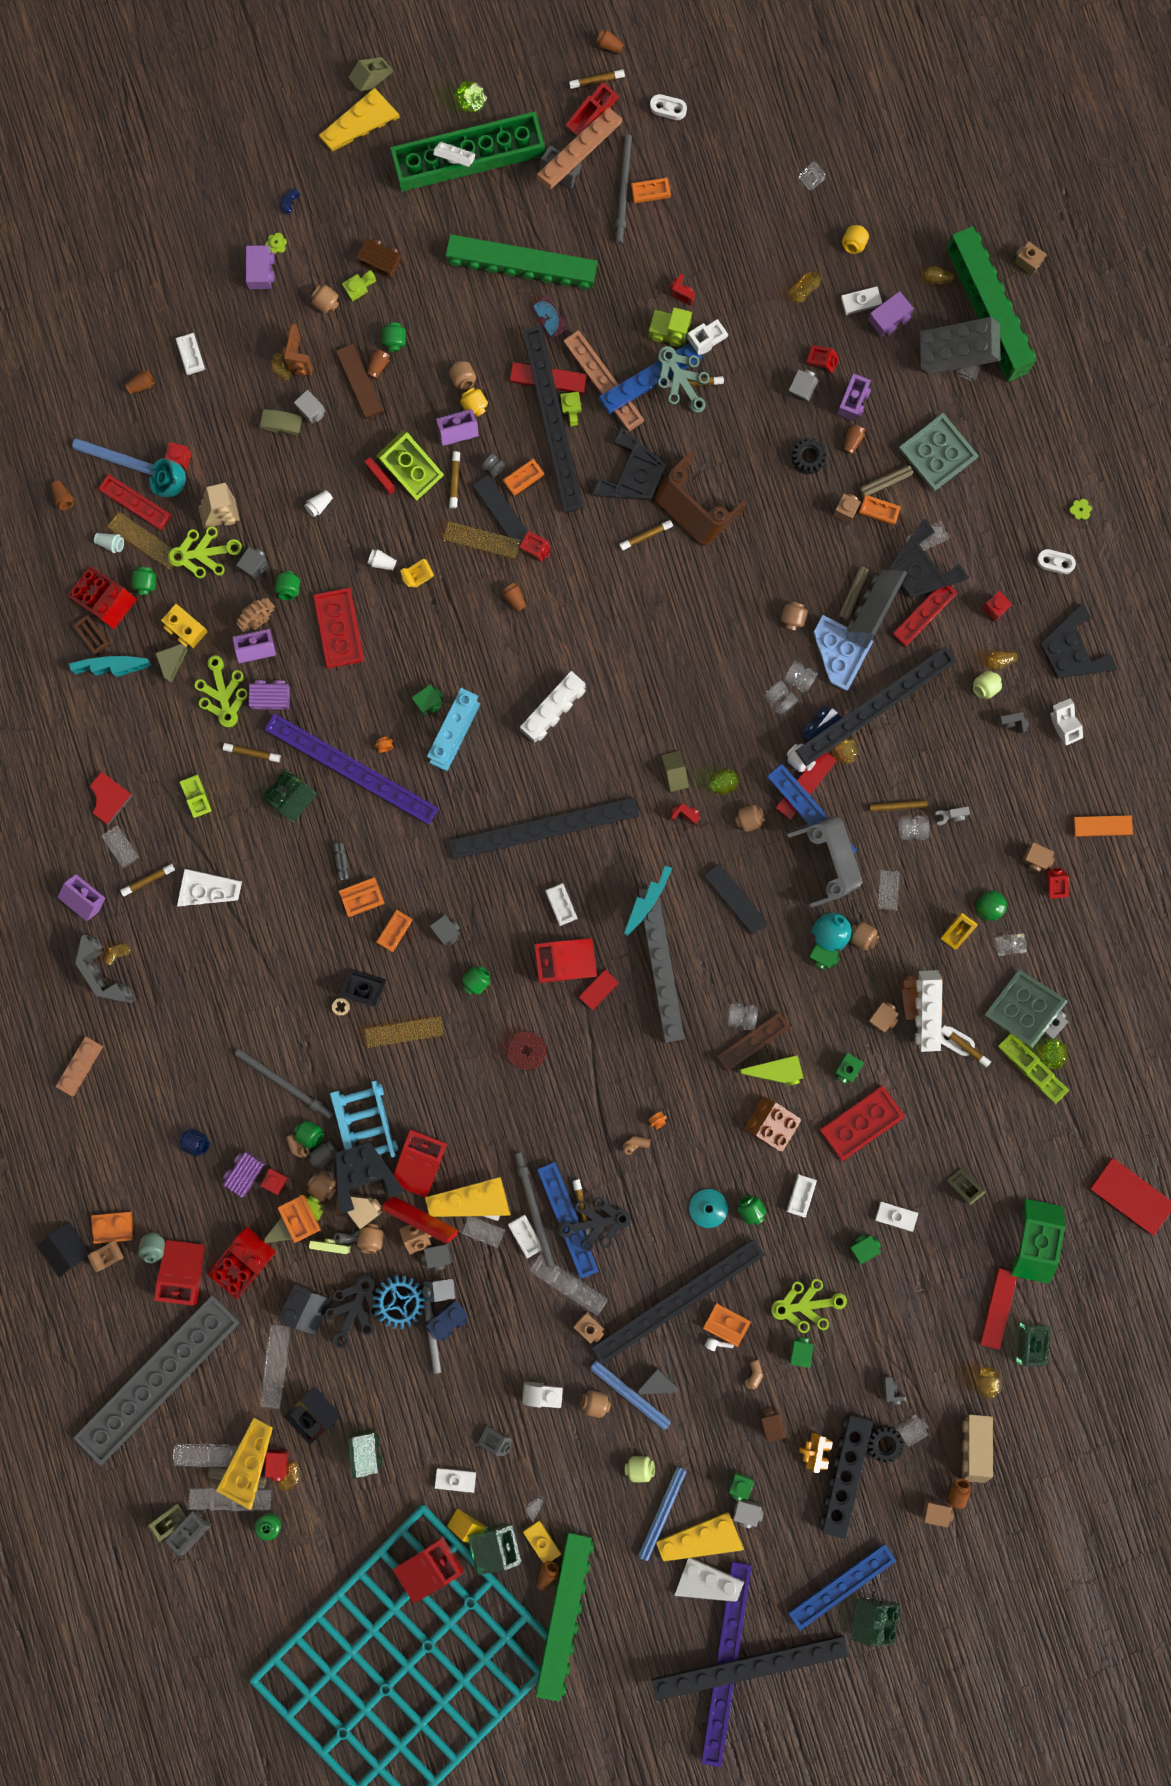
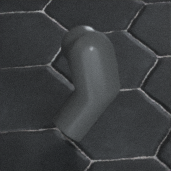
M354 1228L352 1234L336 1233L334 1241L336 1243L357 1242L360 1229Z

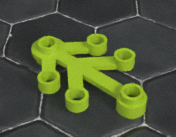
M211 526L207 528L206 535L195 550L187 551L192 542L199 539V533L192 529L188 531L187 538L180 547H175L169 551L168 560L173 566L179 567L183 565L192 571L196 578L203 579L206 576L205 569L197 567L188 560L196 558L211 568L215 575L222 576L225 572L224 566L215 563L207 556L225 553L237 556L242 551V545L238 540L233 539L227 545L206 548L210 541L218 536L217 529ZM210 530L216 531L214 536H210L208 532ZM193 532L197 534V537L194 539L190 538V534ZM233 545L238 547V550L235 552L231 550ZM180 554L181 559L175 560L174 556ZM221 567L223 570L221 573H217L215 569ZM198 570H203L204 574L202 576H198L196 572Z
M212 656L208 660V667L214 673L218 691L208 686L201 679L195 682V688L199 692H205L220 701L222 709L211 704L208 698L200 699L199 706L203 710H209L219 716V722L224 727H233L238 721L236 712L243 701L247 700L248 692L242 688L238 689L236 692L237 698L231 707L228 700L238 684L244 680V675L239 670L232 673V680L225 689L221 672L224 662L219 656ZM218 660V665L212 666V662ZM241 674V678L236 680L235 675ZM199 683H204L202 689L198 688ZM240 692H245V697L240 698ZM208 701V706L203 707L202 703ZM230 714L231 719L226 721L225 716Z
M813 1279L811 1286L799 1303L791 1304L795 1296L804 1290L803 1284L796 1281L792 1284V1289L784 1300H777L773 1303L771 1312L776 1319L789 1320L802 1333L809 1331V1323L804 1320L801 1321L791 1312L800 1311L815 1322L819 1329L826 1330L829 1327L828 1320L821 1318L811 1309L831 1306L836 1309H842L846 1306L847 1299L843 1294L835 1293L829 1299L810 1301L814 1294L823 1288V1283L820 1279ZM815 1281L820 1282L819 1288H814L813 1284ZM796 1284L801 1285V1289L799 1291L794 1290V1286ZM837 1298H842L843 1302L841 1305L836 1304ZM781 1306L785 1308L782 1314L778 1313V1308ZM825 1320L826 1326L820 1327V1321ZM802 1323L807 1324L806 1330L800 1329Z

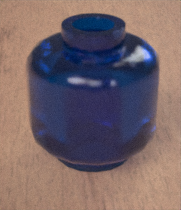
M196 1129L187 1130L179 1138L181 1150L194 1157L205 1154L209 1148L210 1142L207 1135Z

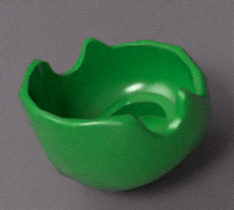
M997 891L985 892L976 901V912L985 921L998 920L1007 909V902L1004 896Z

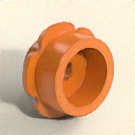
M388 737L378 739V743L375 744L380 753L393 749V740L388 739Z
M662 1112L656 1113L648 1120L651 1124L650 1127L661 1128L666 1124L665 1120L667 1117Z

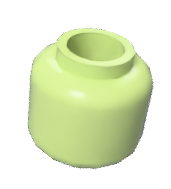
M992 671L983 672L973 682L974 693L983 699L992 698L1002 688L1001 677Z
M633 1456L625 1464V1475L629 1476L631 1482H649L651 1477H654L655 1465L648 1456Z

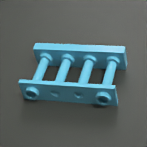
M463 688L460 689L427 755L431 759L430 764L446 772L448 771L481 705L477 702V695Z
M373 1081V1088L345 1096L340 1094V1091L330 1093L345 1150L353 1148L357 1140L385 1133L388 1144L376 1147L375 1150L379 1155L390 1152L391 1157L397 1156L396 1152L399 1151L397 1141H393L381 1098V1095H384L381 1084ZM375 1095L378 1107L353 1114L345 1113L344 1106L347 1105L346 1103ZM380 1114L382 1126L357 1133L350 1132L349 1124H352L351 1122Z

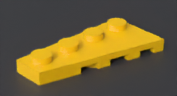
M374 88L324 130L319 137L331 151H334L352 142L353 139L361 135L364 136L377 127L380 128L386 125V122L400 118V116Z
M501 1177L425 1198L429 1215L433 1217L511 1215Z
M253 1418L216 1490L218 1493L250 1510L252 1509L273 1428L256 1418Z
M729 1511L656 1541L663 1561L744 1550Z

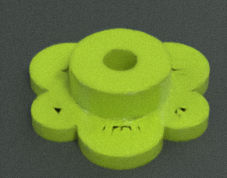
M276 233L275 235H269L265 246L269 245L271 252H274V254L277 252L283 253L286 249L287 240L283 238L281 233Z
M1086 499L1076 500L1070 508V513L1075 515L1077 520L1081 518L1086 520L1090 517L1089 512L1092 510V507L1088 505Z

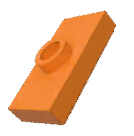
M668 177L631 183L634 204L671 198Z
M532 459L503 479V482L512 495L515 496L543 477L544 472L536 461Z
M865 495L859 514L894 526L901 506Z
M396 910L376 942L394 952L413 919Z

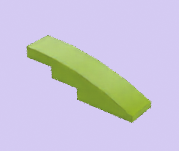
M1010 1034L998 1046L1021 1072L1054 1104L1069 1092V1089L1055 1077V1074L1014 1035Z

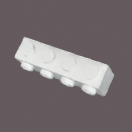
M571 671L520 726L521 732L534 743L537 740L541 741L547 734L546 730L550 726L554 727L560 720L559 716L563 712H568L573 706L572 702L576 698L579 699L585 693V683Z
M938 970L919 971V980H916V990L918 992L916 1009H918V1015L915 1017L916 1027H918V1033H915L916 1045H919L921 1052L941 1051L942 978Z

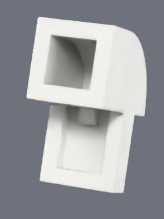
M717 319L708 326H705L703 323L690 331L687 339L697 354L700 355L710 351L714 345L727 338L728 333Z
M1071 698L1054 705L1053 712L1050 713L1051 719L1064 744L1068 745L1082 739V725L1075 717L1074 703Z
M524 1382L522 1404L540 1408L541 1406L561 1408L563 1387L543 1385L544 1383Z

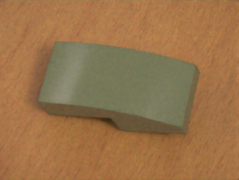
M263 409L259 428L274 433L282 431L298 436L302 416L283 411Z

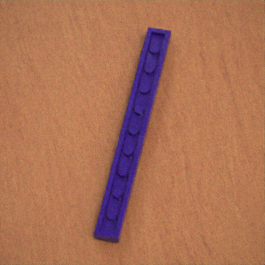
M275 713L265 728L270 734L428 825L431 824L439 808Z
M732 1561L730 1575L744 1581L737 1601L725 1602L716 1664L738 1659L752 1568L750 1563ZM734 1683L712 1688L701 1760L702 1764L722 1767Z

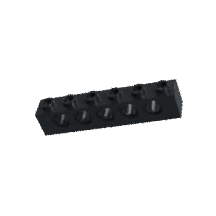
M850 1413L847 1414V1418H843L841 1429H844L843 1436L838 1439L837 1449H839L838 1457H834L832 1468H835L833 1476H830L828 1481V1488H830L829 1496H825L823 1507H826L824 1515H821L819 1520V1527H821V1531L824 1534L843 1539L847 1537L873 1421L870 1418ZM852 1432H858L859 1437L857 1440H849V1435ZM848 1451L854 1452V1458L851 1460L845 1459V1454ZM843 1471L850 1472V1476L846 1480L840 1478V1474ZM839 1490L845 1491V1496L842 1499H837L835 1496ZM834 1510L841 1511L840 1517L836 1519L831 1517V1513Z

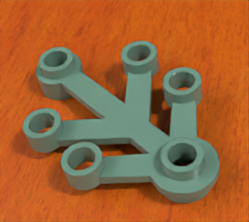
M663 347L658 353V359L662 367L660 378L657 380V386L661 389L668 387L669 379L667 376L670 367L673 372L670 394L667 396L668 403L674 405L679 402L678 390L680 384L690 399V410L693 413L702 412L705 409V401L701 397H697L687 379L705 384L710 379L709 374L706 372L699 374L680 369L677 363L687 364L690 368L697 367L700 362L697 356L686 357L678 355L672 347ZM666 353H669L671 355L670 359H667L665 357ZM691 359L696 361L695 365L691 364ZM701 375L706 377L705 382L701 380ZM661 379L665 380V386L661 385ZM672 395L676 397L675 402L671 401ZM697 401L701 403L700 408L696 406Z

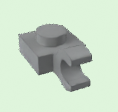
M969 807L935 812V816L941 815L943 817V821L937 822L936 825L942 826L949 819H953L954 822L965 820V817L970 815Z

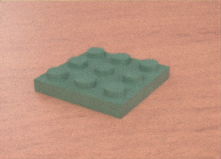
M944 413L899 447V451L933 492L979 457Z
M1019 969L986 1012L985 1016L1033 1048L1066 1005L1067 1000Z

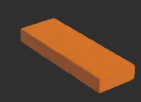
M1132 815L1073 818L1074 837L1133 835Z

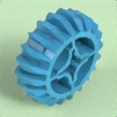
M395 1275V1282H392L388 1277L387 1282L389 1284L387 1286L383 1282L380 1283L383 1287L382 1291L376 1288L375 1291L380 1295L373 1296V1299L378 1300V1303L372 1305L374 1308L379 1307L374 1312L375 1315L382 1313L379 1317L380 1322L385 1318L387 1319L385 1326H389L393 1322V1329H396L397 1323H399L401 1329H404V1322L410 1327V1319H413L414 1322L418 1321L415 1314L422 1316L423 1313L418 1311V1309L425 1308V1305L420 1304V1301H425V1297H419L423 1293V1289L416 1291L419 1284L415 1283L412 1286V1278L406 1283V1276L403 1275L401 1281H399L398 1276ZM396 1286H405L412 1293L400 1295ZM390 1290L392 1300L383 1306L384 1296ZM395 1293L400 1299H404L403 1311L398 1305H394V1302H396ZM415 1298L414 1307L408 1314L406 1305L411 1299ZM398 1309L402 1318H393L386 1312Z

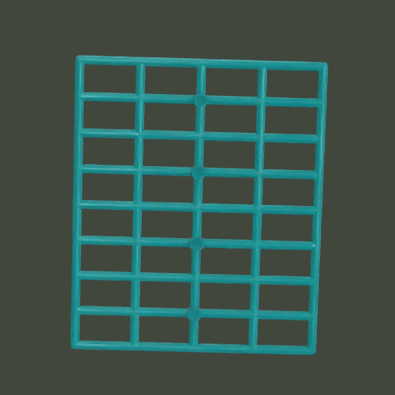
M420 1505L249 1679V1682L348 1786H367L377 1774L390 1786H402L384 1768L399 1752L429 1782L426 1786H437L537 1684L540 1671L539 1665L511 1637L526 1622L545 1641L547 1630L425 1505ZM422 1515L451 1543L450 1548L452 1552L455 1553L458 1550L486 1579L473 1594H469L455 1579L448 1583L465 1601L451 1617L429 1595L421 1599L444 1622L431 1637H427L400 1609L410 1599L406 1591L393 1602L365 1573L380 1557L391 1569L399 1565L386 1551L401 1536L417 1552L424 1548L408 1531ZM358 1579L388 1608L374 1624L344 1595ZM491 1586L521 1615L507 1631L477 1603ZM338 1600L367 1630L352 1646L323 1616ZM469 1609H473L500 1637L485 1653L456 1624ZM393 1615L423 1644L408 1660L379 1631ZM316 1622L346 1651L332 1667L302 1638ZM449 1629L479 1659L464 1675L435 1646V1643ZM372 1636L402 1666L389 1680H384L358 1653L359 1649ZM295 1643L325 1673L310 1689L281 1660ZM505 1643L535 1673L520 1689L491 1660ZM431 1652L458 1680L443 1696L414 1667L426 1653ZM351 1658L380 1687L366 1703L336 1674ZM274 1665L303 1694L289 1710L259 1681ZM484 1665L513 1694V1697L499 1711L469 1681ZM407 1672L436 1701V1704L422 1718L393 1689V1686ZM329 1680L359 1709L347 1723H341L315 1696ZM462 1687L492 1716L478 1732L448 1703ZM384 1696H389L415 1723L401 1739L371 1710ZM308 1701L337 1730V1733L323 1747L294 1718ZM441 1709L471 1738L457 1754L427 1725ZM364 1716L394 1745L380 1761L350 1732ZM420 1730L450 1760L436 1776L406 1747ZM346 1739L373 1767L358 1783L329 1754L340 1740Z

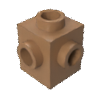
M408 1225L400 1229L403 1243L409 1254L432 1246L429 1239L432 1236L416 1227Z

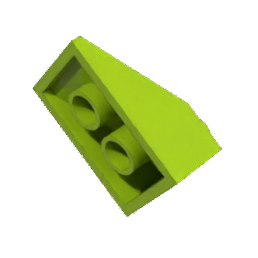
M405 431L399 433L376 455V458L415 500H418L444 476L433 461Z
M798 1055L738 1070L739 1074L778 1083H786V1086L800 1083L799 1079H803Z

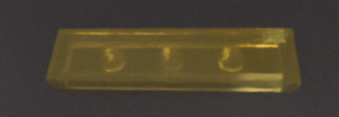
M118 512L108 528L171 570L173 565L168 560V553L172 548ZM176 554L174 559L178 560L181 555Z
M448 521L443 538L445 541L512 559L517 558L521 541L518 539Z
M441 1016L365 1029L367 1048L444 1036Z

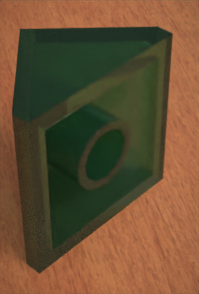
M1020 1323L1017 1363L1022 1366H1048L1051 1326Z

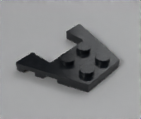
M621 427L615 440V445L632 451L618 485L599 478L593 491V496L652 500L666 464Z
M926 519L922 520L919 527L889 567L891 570L907 572L902 585L912 598L969 579V576L960 564L945 575H942L922 549L920 544L935 533Z
M1084 603L1040 644L1057 679L1107 671L1112 672L1117 669L1110 654L1092 662L1074 628L1091 619Z
M370 1142L333 1154L334 1179H336V1191H334L337 1208H335L336 1216L354 1210L348 1191L350 1189L380 1180L387 1199L405 1193L400 1183Z

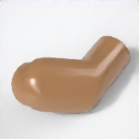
M295 1134L286 1136L291 1154L300 1158L309 1156L310 1150L295 1141Z
M632 1136L624 1143L623 1151L625 1154L630 1155L638 1147L649 1149L651 1139Z
M759 1360L749 1362L752 1375L745 1380V1386L748 1389H756L763 1378Z

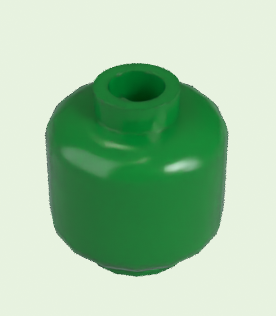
M387 323L382 328V345L388 348L389 352H399V348H403L406 345V330L400 323Z
M137 567L136 570L132 571L131 588L137 591L138 595H149V592L156 589V574L152 572V568Z
M284 571L276 576L274 592L281 600L290 601L298 596L300 587L298 576L291 571Z
M482 966L471 967L462 977L463 989L469 994H481L490 984L489 972Z
M307 1120L301 1124L299 1123L294 1129L295 1141L308 1149L318 1147L324 1139L322 1128Z
M748 1195L739 1201L738 1213L746 1224L758 1225L764 1221L766 1208L758 1197Z
M264 1513L255 1523V1533L261 1540L270 1541L279 1534L282 1523L279 1516L275 1513Z

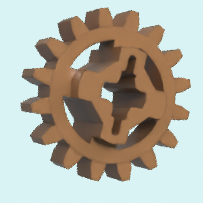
M263 598L261 601H253L252 604L242 610L243 614L237 619L238 622L236 624L243 632H248L250 629L256 630L270 619L268 616L274 611L273 608L275 606L268 598Z

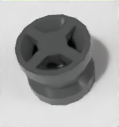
M493 453L485 460L482 469L489 471L490 476L495 478L502 471L505 463L499 461Z

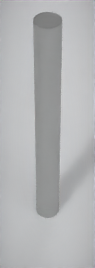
M423 1301V1305H425V1319L428 1321L433 1316L431 1302ZM428 1332L433 1373H441L437 1341Z

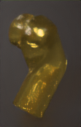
M274 353L271 358L272 371L288 381L292 372L284 368L282 355Z
M127 944L112 946L104 962L112 966L117 957L127 956L130 953V947Z
M297 1462L288 1463L289 1474L279 1482V1488L282 1491H289L298 1483L299 1471Z

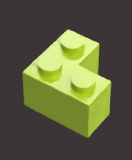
M673 308L672 314L655 310L649 329V338L655 342H668L674 347L685 346L692 312Z

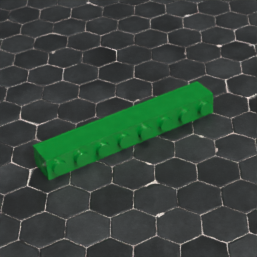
M450 234L446 252L447 263L455 267L462 265L472 270L484 269L489 273L501 272L510 277L517 275L523 276L527 280L540 279L545 283L556 282L566 287L573 285L583 290L593 289L597 271L596 260Z
M567 1531L535 1691V1695L538 1698L560 1702L561 1696H565L566 1684L563 1683L565 1676H568L570 1671L569 1655H573L574 1651L572 1637L573 1634H577L578 1622H576L577 1614H581L582 1610L580 1596L585 1593L586 1582H584L585 1573H589L590 1569L588 1555L589 1553L592 1554L594 1548V1541H591L592 1537L589 1535Z

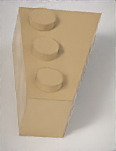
M226 483L206 487L203 495L204 499H201V505L198 507L203 529L222 524L232 525L236 523L235 521H239L235 498Z
M969 1415L966 1417V1420H963L962 1430L965 1432L962 1444V1478L968 1482L986 1483L993 1478V1417Z

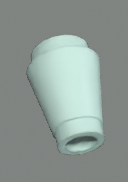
M96 533L94 543L116 553L122 551L124 539L119 534Z

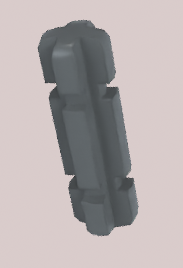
M336 843L333 847L334 852H336V867L339 870L337 872L338 879L341 881L349 879V874L346 871L348 868L346 855L343 852L345 851L344 844Z

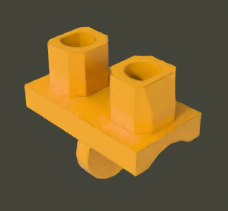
M812 1433L810 1441H806L805 1448H799V1452L804 1454L805 1468L815 1473H819L820 1470H827L829 1460L822 1457L823 1450L830 1451L832 1449L833 1442L818 1433Z

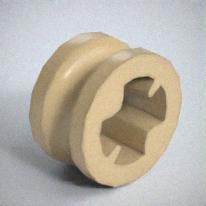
M343 998L336 999L332 1004V1010L337 1015H345L350 1009L348 1001ZM340 1001L341 1004L343 1002L346 1004L344 1007L345 1011L342 1013L341 1010L339 1012L336 1010L338 1007L337 1003Z

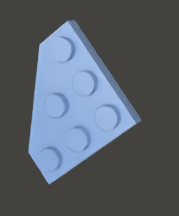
M822 615L813 634L830 684L847 692L873 640H871L866 649L847 639L849 634L846 631L847 627Z

